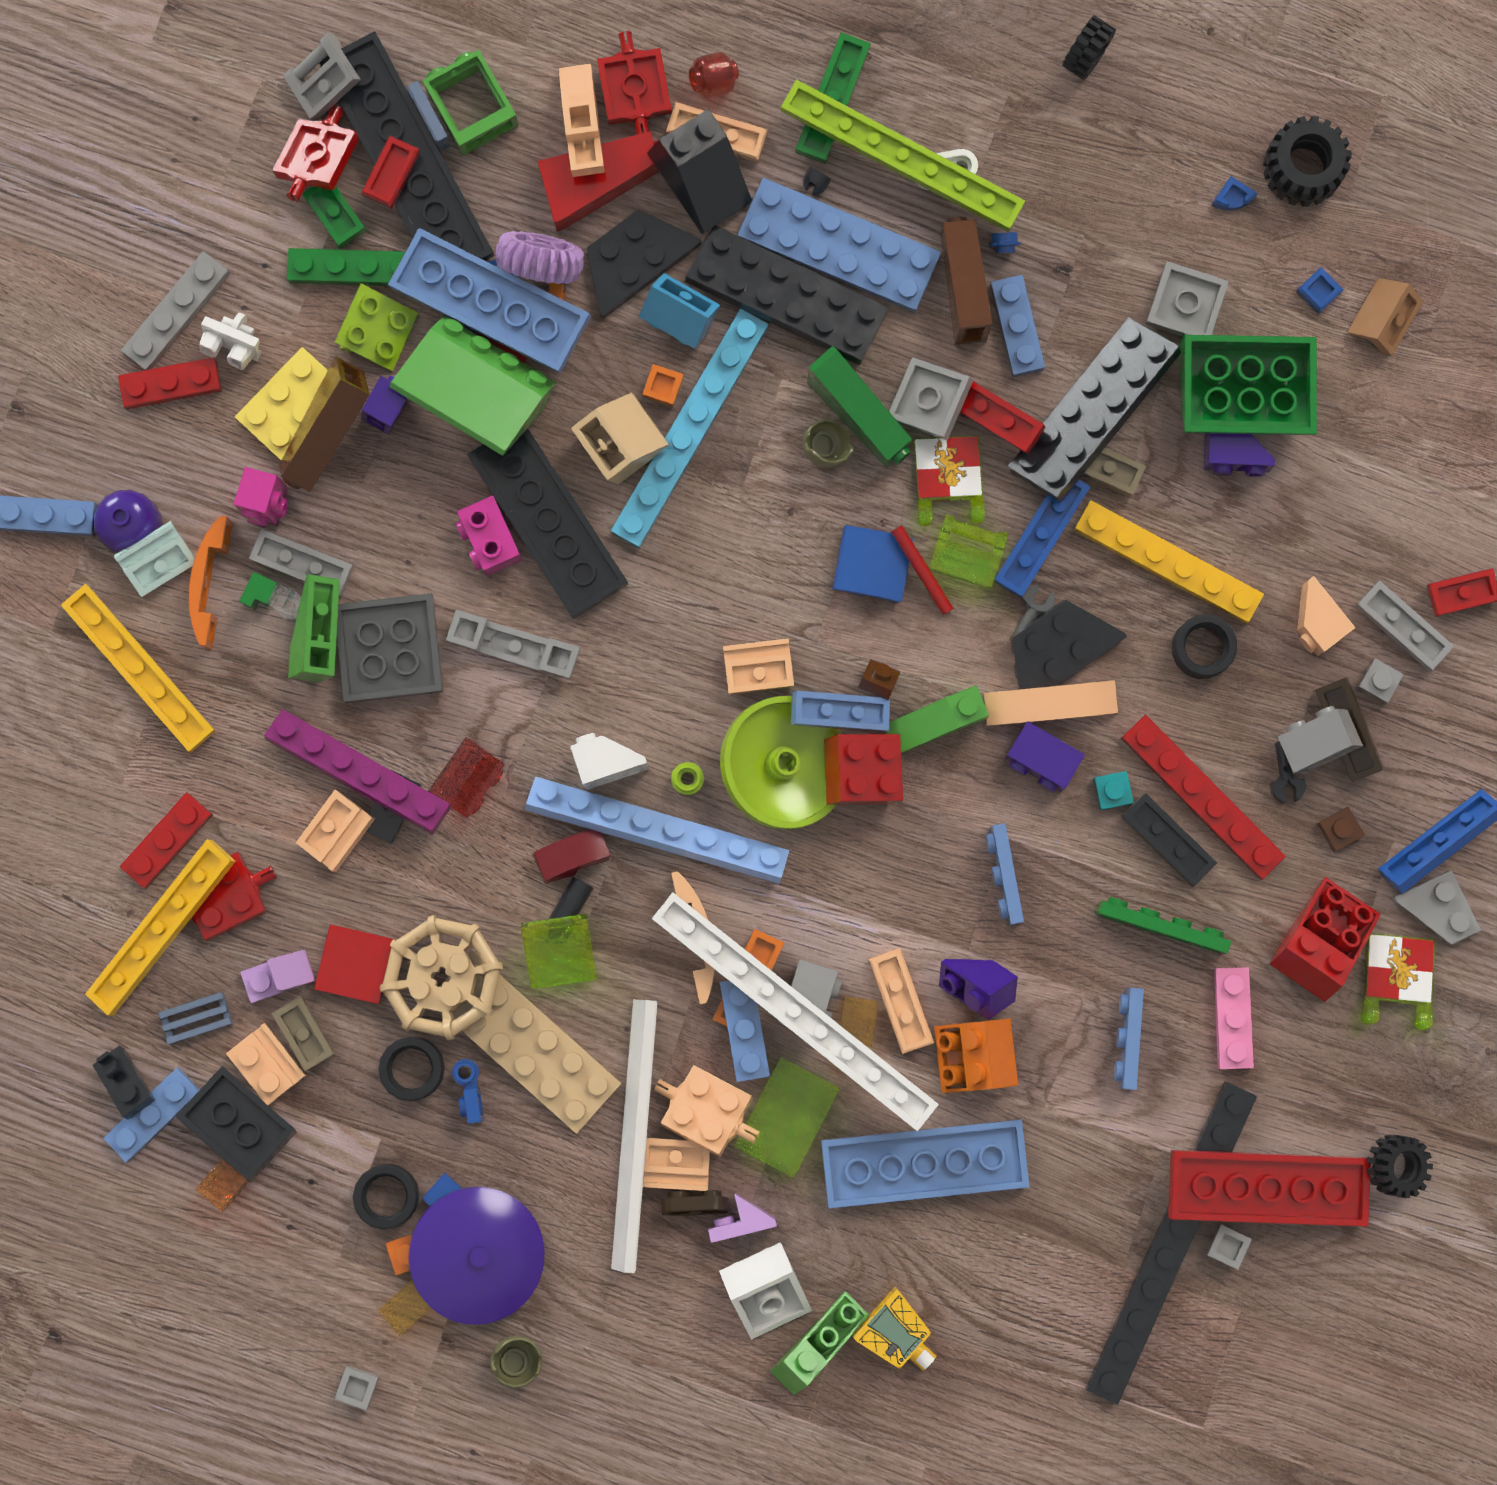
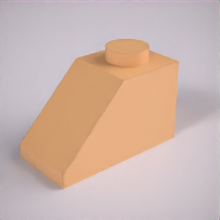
M1313 576L1302 585L1297 631L1301 635L1299 640L1304 648L1310 653L1315 652L1319 656L1356 627Z

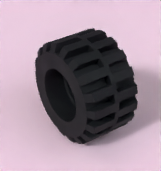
M1305 116L1298 117L1295 123L1292 120L1289 121L1283 129L1280 128L1276 133L1263 160V166L1266 167L1263 174L1265 179H1271L1268 184L1270 190L1277 189L1279 191L1276 197L1280 200L1287 197L1290 199L1288 204L1294 206L1298 201H1301L1302 207H1309L1312 201H1314L1315 205L1320 204L1325 198H1330L1346 177L1345 175L1348 173L1351 165L1348 162L1352 157L1351 150H1346L1350 143L1347 137L1343 139L1340 137L1343 131L1339 127L1335 130L1330 127L1331 121L1325 119L1324 123H1321L1318 116H1312L1309 121H1306ZM1296 149L1313 151L1322 161L1323 172L1309 175L1299 171L1292 163L1290 152Z

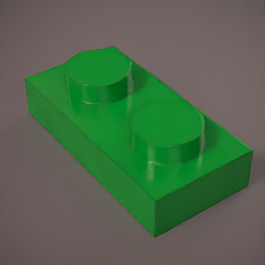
M312 186L302 193L340 249L366 232L364 225L336 186L334 190Z

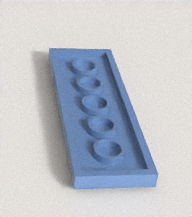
M762 178L737 235L798 265L913 313H916L941 256V252L765 178Z
M421 228L417 230L388 284L391 289L450 319L458 321L462 325L559 374L563 371L591 319L590 313L507 273Z
M1022 1119L821 1140L828 1208L1030 1187Z

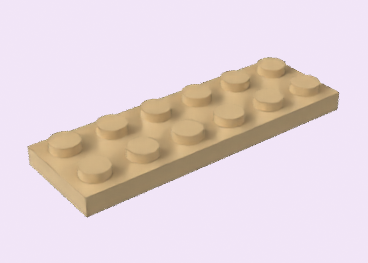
M474 950L468 954V957L475 966L484 964ZM499 974L491 1007L494 1011L490 1016L486 1015L464 1029L463 1032L571 1130L578 1134L622 1083ZM478 975L473 995L479 999L485 975ZM450 976L444 982H449ZM467 1002L456 1007V1010L452 1012L454 1020L474 1006Z

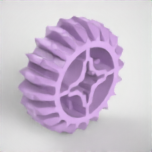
M512 231L502 234L499 244L496 246L497 266L507 273H513L515 276H521L525 279H532L537 282L542 281L548 284H568L577 281L583 270L584 252L582 249L571 242H566L564 239H558L554 236Z

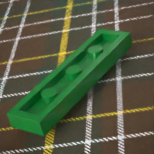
M841 32L818 91L848 106L869 53L871 43ZM805 125L795 153L826 164L835 140Z
M288 248L287 281L296 284L360 285L362 283L366 286H389L388 284L406 251Z
M1109 897L1108 902L1100 901L1098 903L1095 913L1097 916L1223 955L1229 952L1231 940L1224 939V932L1208 927L1204 928V932L1191 928L1192 922L1177 917H1173L1172 922L1160 919V912L1145 907H1141L1140 912L1128 909V902Z

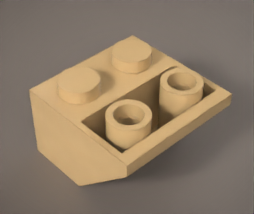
M632 392L596 408L571 428L607 481L618 485L669 446L665 437Z

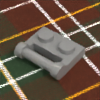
M327 32L320 39L321 44L296 68L291 67L284 74L286 82L311 120L320 119L361 80L343 53L340 41L330 32ZM326 56H329L330 59L305 82V77Z

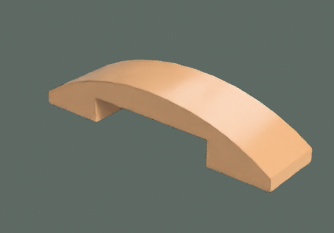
M1115 680L983 693L984 704L989 714V717L986 719L987 726L1118 713Z
M679 872L671 873L676 895L688 905L692 904L693 909L708 920L706 912L690 884ZM705 962V969L693 971L700 1004L708 1002L714 981L715 969L707 962Z

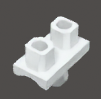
M238 313L234 320L224 316L222 322L206 316L201 323L203 335L199 344L202 354L213 358L217 356L221 347L229 349L231 351L227 356L228 363L240 370H244L251 359L258 361L261 355V351L258 350L259 338L253 336L255 329L246 325L247 316L245 314Z

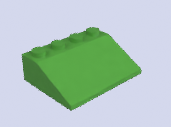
M444 315L428 331L391 381L389 387L503 456L543 412L556 382L546 377L543 372L534 370L519 361L513 354L506 353L491 344L488 339L466 329L458 321Z

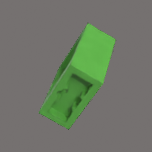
M480 50L461 54L453 64L445 68L438 67L427 74V78L422 80L429 98L462 156L519 126L513 108ZM479 72L500 110L459 131L438 93Z

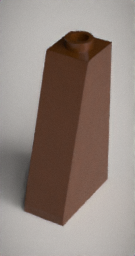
M962 216L948 219V222L943 223L941 239L954 345L987 342L992 327V317L976 220H967L966 217Z
M336 356L279 464L283 481L295 489L303 488L309 492L312 490L370 395L364 371Z

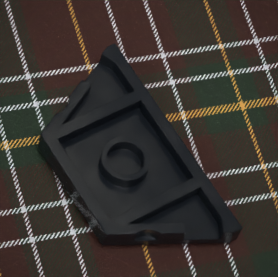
M638 209L588 246L589 262L599 313L602 319L702 245L701 240Z
M1062 600L1010 637L1011 649L1015 658V678L1018 680L1019 690L1060 685L1122 641L1127 635L1125 632L1075 604Z

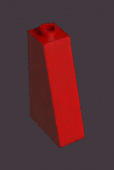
M651 131L601 144L604 173L572 177L569 153L538 161L557 232L566 229L659 173L647 154L657 142H653Z

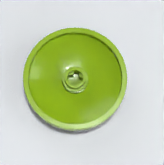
M777 696L764 699L742 711L729 726L720 754V769L723 783L734 804L753 821L774 829H795L813 824L825 817L836 806L827 805L824 739L842 734L840 729L791 725L792 696Z

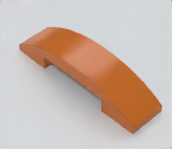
M219 516L207 531L197 551L190 576L189 612L191 623L199 645L206 650H213L218 620L213 614L206 613L215 553L228 554L233 522L227 516Z

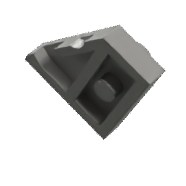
M1452 870L1410 888L1403 894L1400 893L1391 897L1396 905L1407 910L1424 927L1430 928L1447 945L1456 943L1481 931Z

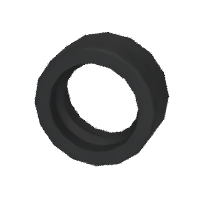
M1197 615L1188 619L1176 631L1172 641V656L1176 665L1186 675L1196 679H1210L1221 674L1233 663L1237 653V638L1232 627L1223 619L1214 615ZM1198 628L1214 630L1223 641L1221 658L1210 666L1195 664L1188 658L1185 651V642L1188 635Z
M406 1037L396 1040L386 1048L380 1058L378 1071L381 1083L388 1093L401 1100L414 1101L426 1098L437 1090L443 1080L445 1066L442 1054L434 1044L423 1038ZM407 1049H417L425 1053L432 1067L431 1075L427 1082L421 1087L414 1089L404 1088L398 1084L392 1072L393 1061L396 1056Z
M388 1163L374 1166L361 1175L355 1184L353 1202L355 1210L362 1221L371 1227L385 1230L398 1227L411 1218L417 1209L420 1194L418 1184L409 1171L399 1165ZM384 1176L396 1178L402 1183L406 1192V1200L402 1209L395 1215L387 1217L373 1212L368 1205L366 1197L371 1183L377 1178Z

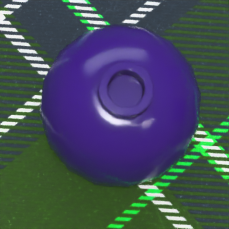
M117 490L105 496L98 504L94 514V529L100 542L115 553L139 542L162 526V516L156 504L144 494L133 490Z

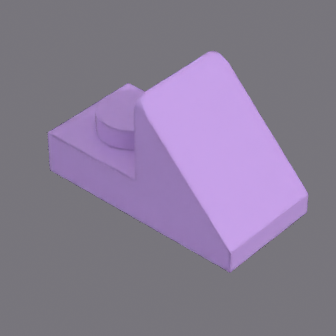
M306 950L271 958L266 963L240 972L250 1003H256L316 981Z
M735 1193L740 1219L734 1221L733 1215L714 1219V1226L708 1227L711 1243L777 1227L774 1216Z

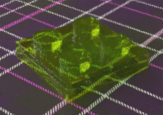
M587 914L521 923L531 989L597 980Z

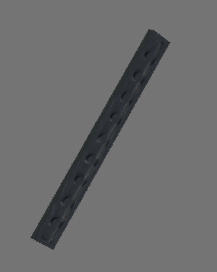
M1224 1082L1194 1150L1232 1152L1257 1096L1229 1082ZM1167 1207L1087 1383L1086 1390L1118 1405L1199 1227L1200 1220H1172L1168 1218Z

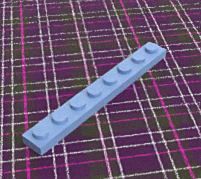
M535 777L525 810L777 884L781 882L790 851L539 777Z

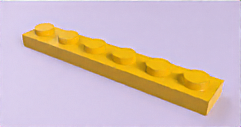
M1092 500L1088 503L1074 529L1075 532L1245 624L1249 623L1264 593Z
M84 584L61 604L70 617L188 752L192 753L216 732L89 585Z
M207 839L85 995L105 1014L114 1016L236 861L217 843Z

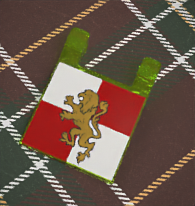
M979 435L950 436L948 441L939 437L914 438L919 525H931L933 518L931 502L970 500L971 522L982 523L985 517Z
M1370 934L1367 940L1364 1002L1361 1013L1362 1023L1374 1024L1379 1021V1001L1417 1005L1414 1019L1415 1028L1426 1030L1433 1026L1432 998L1435 940Z

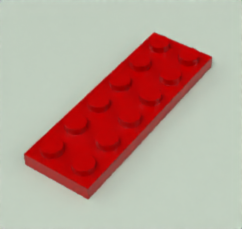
M1171 1150L1168 1218L1172 1220L1368 1227L1370 1175H1367V1169L1371 1168V1163H1366L1367 1157Z

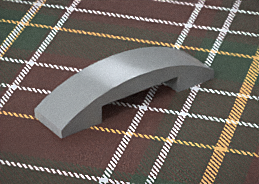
M457 609L446 638L447 642L518 666L567 679L572 677L581 649L572 644L533 635Z

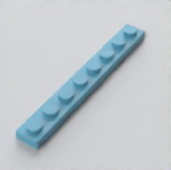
M742 309L739 310L667 433L665 439L669 446L650 462L612 527V534L640 549L769 328L768 323Z

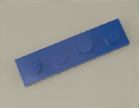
M1078 480L1061 503L1047 495L993 582L1022 598L1090 489V486Z
M1480 789L1379 867L1378 870L1381 877L1403 894L1497 821V801Z

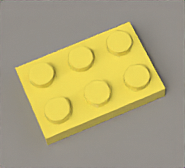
M301 347L243 407L235 418L275 456L282 460L328 370Z

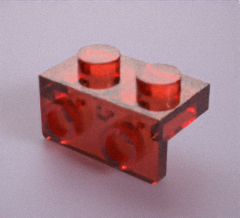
M465 737L428 792L446 801L452 809L468 818L470 814H475L484 802L483 796L488 788L498 783L502 777V768L505 763Z

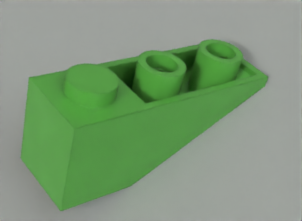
M846 1291L843 1292L788 1349L770 1372L793 1395L797 1394L814 1380L867 1319L869 1314Z

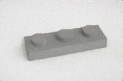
M261 529L249 557V560L303 582H305L308 574L340 579V597H342L354 569L352 564Z
M1380 580L1355 606L1429 672L1434 670L1454 647L1452 643Z

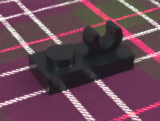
M119 1045L111 1052L106 1051L96 1059L97 1062L93 1064V1067L123 1118L129 1120L155 1101L125 1048Z

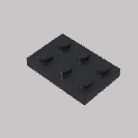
M223 1066L175 1116L250 1183L297 1133L289 1123Z

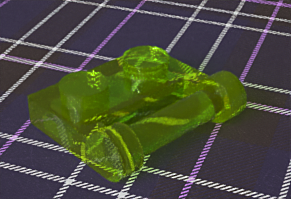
M946 514L929 569L991 589L1008 533L1002 531L994 533L957 521L955 516ZM952 532L993 545V551L989 553L948 540L950 533Z

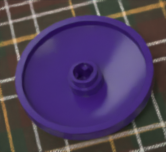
M466 1187L440 1197L422 1214L412 1232L408 1250V1263L411 1278L418 1293L434 1311L455 1322L480 1325L492 1323L511 1315L530 1298L541 1278L545 1250L542 1233L535 1218L520 1201L497 1189Z

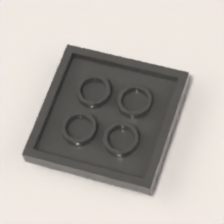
M432 593L338 604L337 642L344 703L444 692L434 596Z

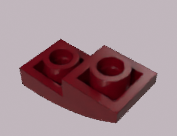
M591 829L554 842L533 854L545 884L575 876L578 869L607 862L611 856L602 833Z

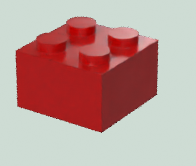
M837 734L824 739L827 805L891 804L903 801L900 734Z

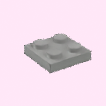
M1167 261L1145 325L1182 337L1184 335H1212L1229 281Z
M912 357L889 412L899 424L948 441L973 380L969 376Z

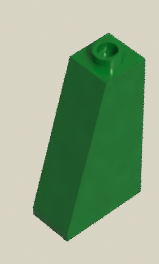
M834 346L829 348L808 367L807 384L886 468L892 462L898 465L910 454L911 451L908 448L911 445L912 438Z

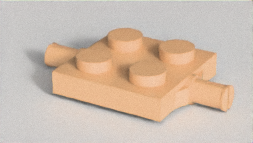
M694 1065L685 1081L678 1088L666 1083L662 1079L657 1082L658 1085L656 1084L654 1092L670 1099L669 1109L661 1121L662 1127L721 1157L728 1142L735 1138L736 1135L752 1142V1144L757 1141L756 1138L759 1137L760 1131L743 1123L745 1112L753 1100L752 1095Z

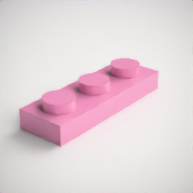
M1249 967L1214 968L1218 1069L1254 1068Z

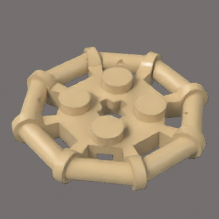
M436 915L428 916L427 921L398 940H392L390 943L392 948L384 981L380 985V992L386 995L401 1020V1027L407 1032L410 1030L420 1031L452 1040L455 1039L456 1034L482 1017L490 1016L494 1011L491 1007L499 974L503 970V964L497 960L480 932V926L475 923L467 925L437 918ZM441 933L462 937L459 946L442 943ZM430 935L431 945L421 948L417 954L409 949ZM472 945L484 964L475 966L471 962L467 951ZM404 956L411 960L407 979L397 981ZM445 968V974L450 976L449 982H443L442 987H438L434 975ZM478 975H485L479 999L473 995ZM409 989L410 995L417 1002L412 1011H410L399 991ZM467 1002L474 1006L454 1020L452 1012L456 1010V1007ZM426 1009L442 1012L443 1021L428 1020L422 1018Z

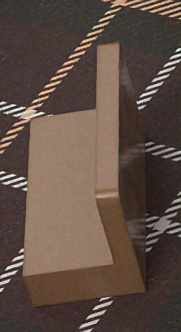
M1379 278L1348 332L1353 337L1371 340L1382 354L1393 356L1423 300L1410 284Z

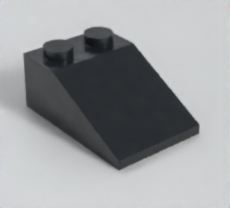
M709 108L660 138L647 152L701 234H704L752 202L729 139Z

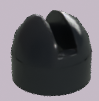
M812 167L808 168L803 178V186L806 191L812 185L815 186L813 195L823 193L831 182L828 176Z

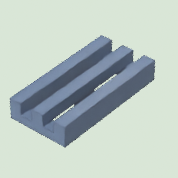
M416 81L408 85V93L438 150L442 152L450 148L448 136L419 82Z
M224 992L158 1013L159 1019H161L163 1024V1032H165L167 1037L165 1038L167 1045L233 1024ZM219 1001L220 1007L170 1022L169 1017ZM221 1013L223 1014V1020L174 1035L173 1029Z

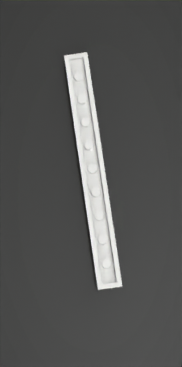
M672 892L652 919L915 1130L918 1131L939 1105L675 893Z

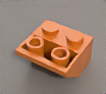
M1011 1018L934 1026L942 1093L1018 1086Z

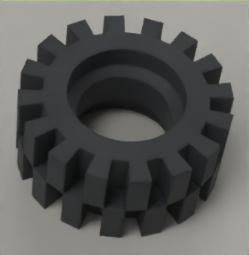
M1092 16L1076 38L1075 43L1071 46L1062 66L1085 80L1105 53L1106 48L1115 35L1116 29L1097 16Z
M1394 1134L1385 1135V1139L1379 1138L1376 1141L1379 1147H1371L1370 1152L1374 1156L1373 1158L1367 1157L1366 1162L1372 1164V1168L1367 1169V1175L1374 1176L1370 1179L1371 1184L1377 1186L1376 1190L1386 1195L1401 1198L1416 1197L1419 1195L1418 1190L1424 1191L1427 1187L1423 1181H1430L1432 1175L1427 1174V1169L1433 1170V1164L1427 1163V1160L1432 1158L1430 1152L1424 1151L1427 1146L1424 1143H1419L1420 1140ZM1402 1153L1405 1159V1169L1402 1176L1397 1179L1394 1173V1164L1397 1157Z

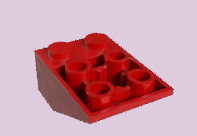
M1325 877L1283 938L1269 964L1326 1002L1343 987L1381 914Z

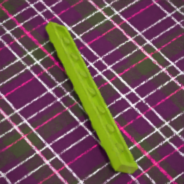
M797 79L781 106V112L1007 232L1012 228L1025 204V200Z

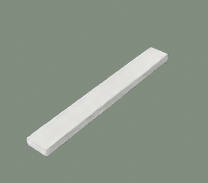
M633 999L611 1264V1269L623 1273H635L657 1016V1001Z

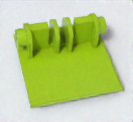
M361 283L334 343L340 345L339 348L351 354L354 352L393 371L418 312Z

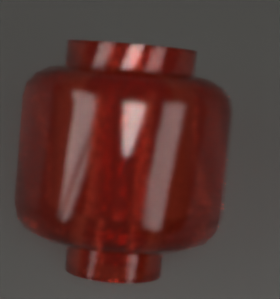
M723 52L699 56L694 60L692 67L689 69V81L693 91L707 99L730 93L734 89L735 79L739 77L736 62L730 60Z

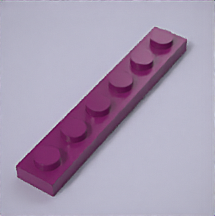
M283 709L264 734L266 741L431 835L435 833L451 809L450 804Z

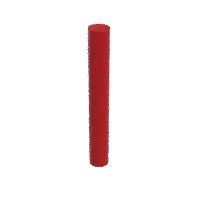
M903 525L893 529L891 533L942 615L954 609Z

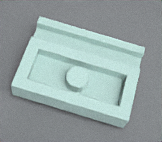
M171 521L151 532L139 542L114 555L115 560L122 567L124 573L141 597L192 567L195 556Z

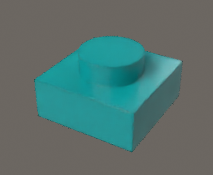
M1127 771L1093 778L1100 811L1134 803Z

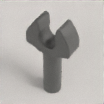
M1036 584L1026 590L1021 598V601L1026 605V612L1013 635L1037 619L1039 615L1044 614L1055 606L1053 592L1050 593L1044 604L1039 605L1034 601L1039 585Z

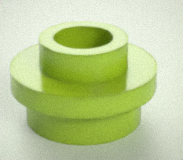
M684 762L673 770L671 782L678 793L693 795L702 788L704 774L698 765ZM686 773L694 776V781L690 785H685L681 781L682 776Z

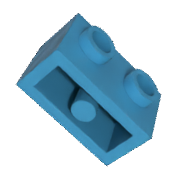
M663 273L651 286L639 317L647 321L653 328L660 329L675 337L681 344L689 345L695 349L707 336L720 304Z

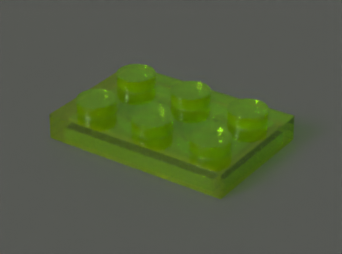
M780 1057L746 1122V1125L760 1131L759 1137L756 1138L757 1141L752 1144V1142L739 1136L734 1147L794 1178L840 1088Z

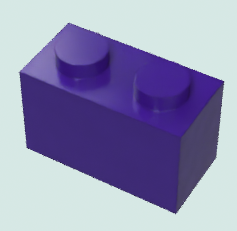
M380 376L361 410V420L390 435L409 399L389 387L394 379L393 376H389L388 379Z
M1027 721L1004 759L1010 762L1009 767L1023 776H1026L1027 773L1032 774L1039 779L1038 785L1054 793L1056 789L1061 792L1066 789L1085 754Z

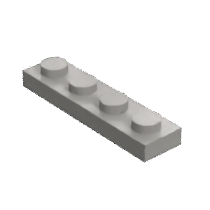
M203 251L121 351L144 370L152 369L229 277L230 272Z

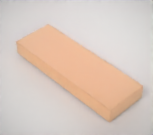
M675 102L666 135L704 112V110ZM712 113L726 133L734 155L758 163L768 130Z
M901 948L869 959L902 1054L933 1044L934 1041Z

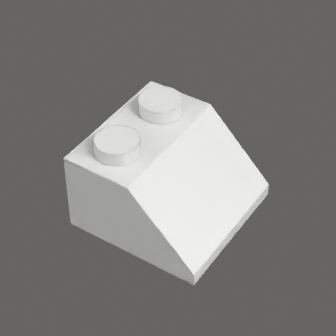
M595 733L576 738L577 744L570 746L582 784L586 790L649 770L645 756L604 736L596 737Z
M781 1242L719 1271L731 1302L751 1340L812 1311Z

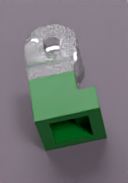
M253 572L239 602L256 611L259 603L277 611L284 620L296 622L301 596L297 592Z

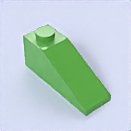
M310 574L306 576L290 644L289 679L320 683L334 676L340 579Z
M975 685L889 722V731L885 732V734H900L902 754L986 721L989 714L979 689Z

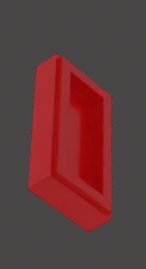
M389 136L361 192L362 195L393 209L420 154V150Z

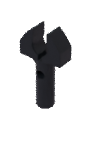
M1277 741L1275 748L1280 776L1276 782L1270 783V791L1277 801L1284 804L1286 799L1283 789L1288 782V785L1294 790V802H1297L1306 790L1305 778L1298 779L1292 773L1281 743Z

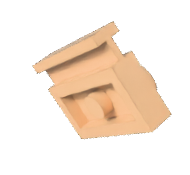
M789 639L723 646L729 695L794 687Z
M334 790L299 837L296 844L319 862L326 865L328 869L337 872L375 818L366 813L343 793Z
M263 1023L261 1027L226 1053L268 1106L307 1076L306 1072L267 1023Z
M647 1137L643 1187L707 1191L710 1152L689 1140Z

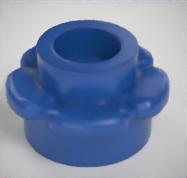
M1018 232L992 233V243H989L990 247H995V253L1015 252V246L1021 245V242H1018Z

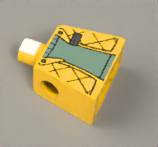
M896 1287L889 1292L852 1335L858 1343L899 1369L908 1359H911L924 1371L936 1358V1355L923 1344L930 1336V1330Z

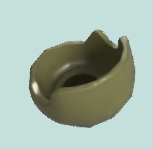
M821 419L813 422L803 435L804 453L817 467L830 469L840 466L849 458L854 450V446L851 445L850 431L833 420Z
M521 1335L507 1336L499 1341L493 1349L490 1362L491 1372L500 1384L507 1387L518 1388L527 1386L540 1373L542 1352L533 1340Z

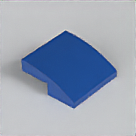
M845 525L843 527L832 590L860 597L869 596L893 603L902 602L909 560L893 534Z

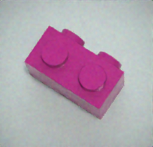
M245 467L233 505L241 512V516L247 518V522L252 525L266 528L267 523L277 526L279 518H284L288 509V499H285L288 488L277 475Z
M493 495L457 511L460 521L455 524L463 541L469 539L474 550L468 553L476 570L483 568L486 576L522 561Z

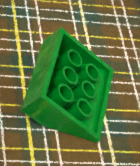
M1184 335L1179 343L1182 352L1179 355V386L1184 433L1317 434V337Z

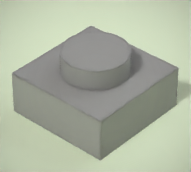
M1375 658L1368 666L1357 689L1387 704L1404 674Z
M1219 1224L1205 1254L1239 1270L1252 1239Z
M347 1365L334 1400L367 1411L380 1376Z

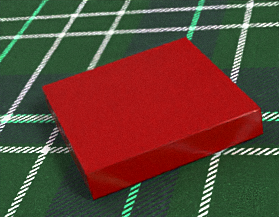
M330 924L314 989L381 1004L383 993L380 992V985L384 981L392 948L390 943L393 939Z

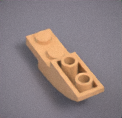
M591 64L559 68L564 125L572 177L604 173Z

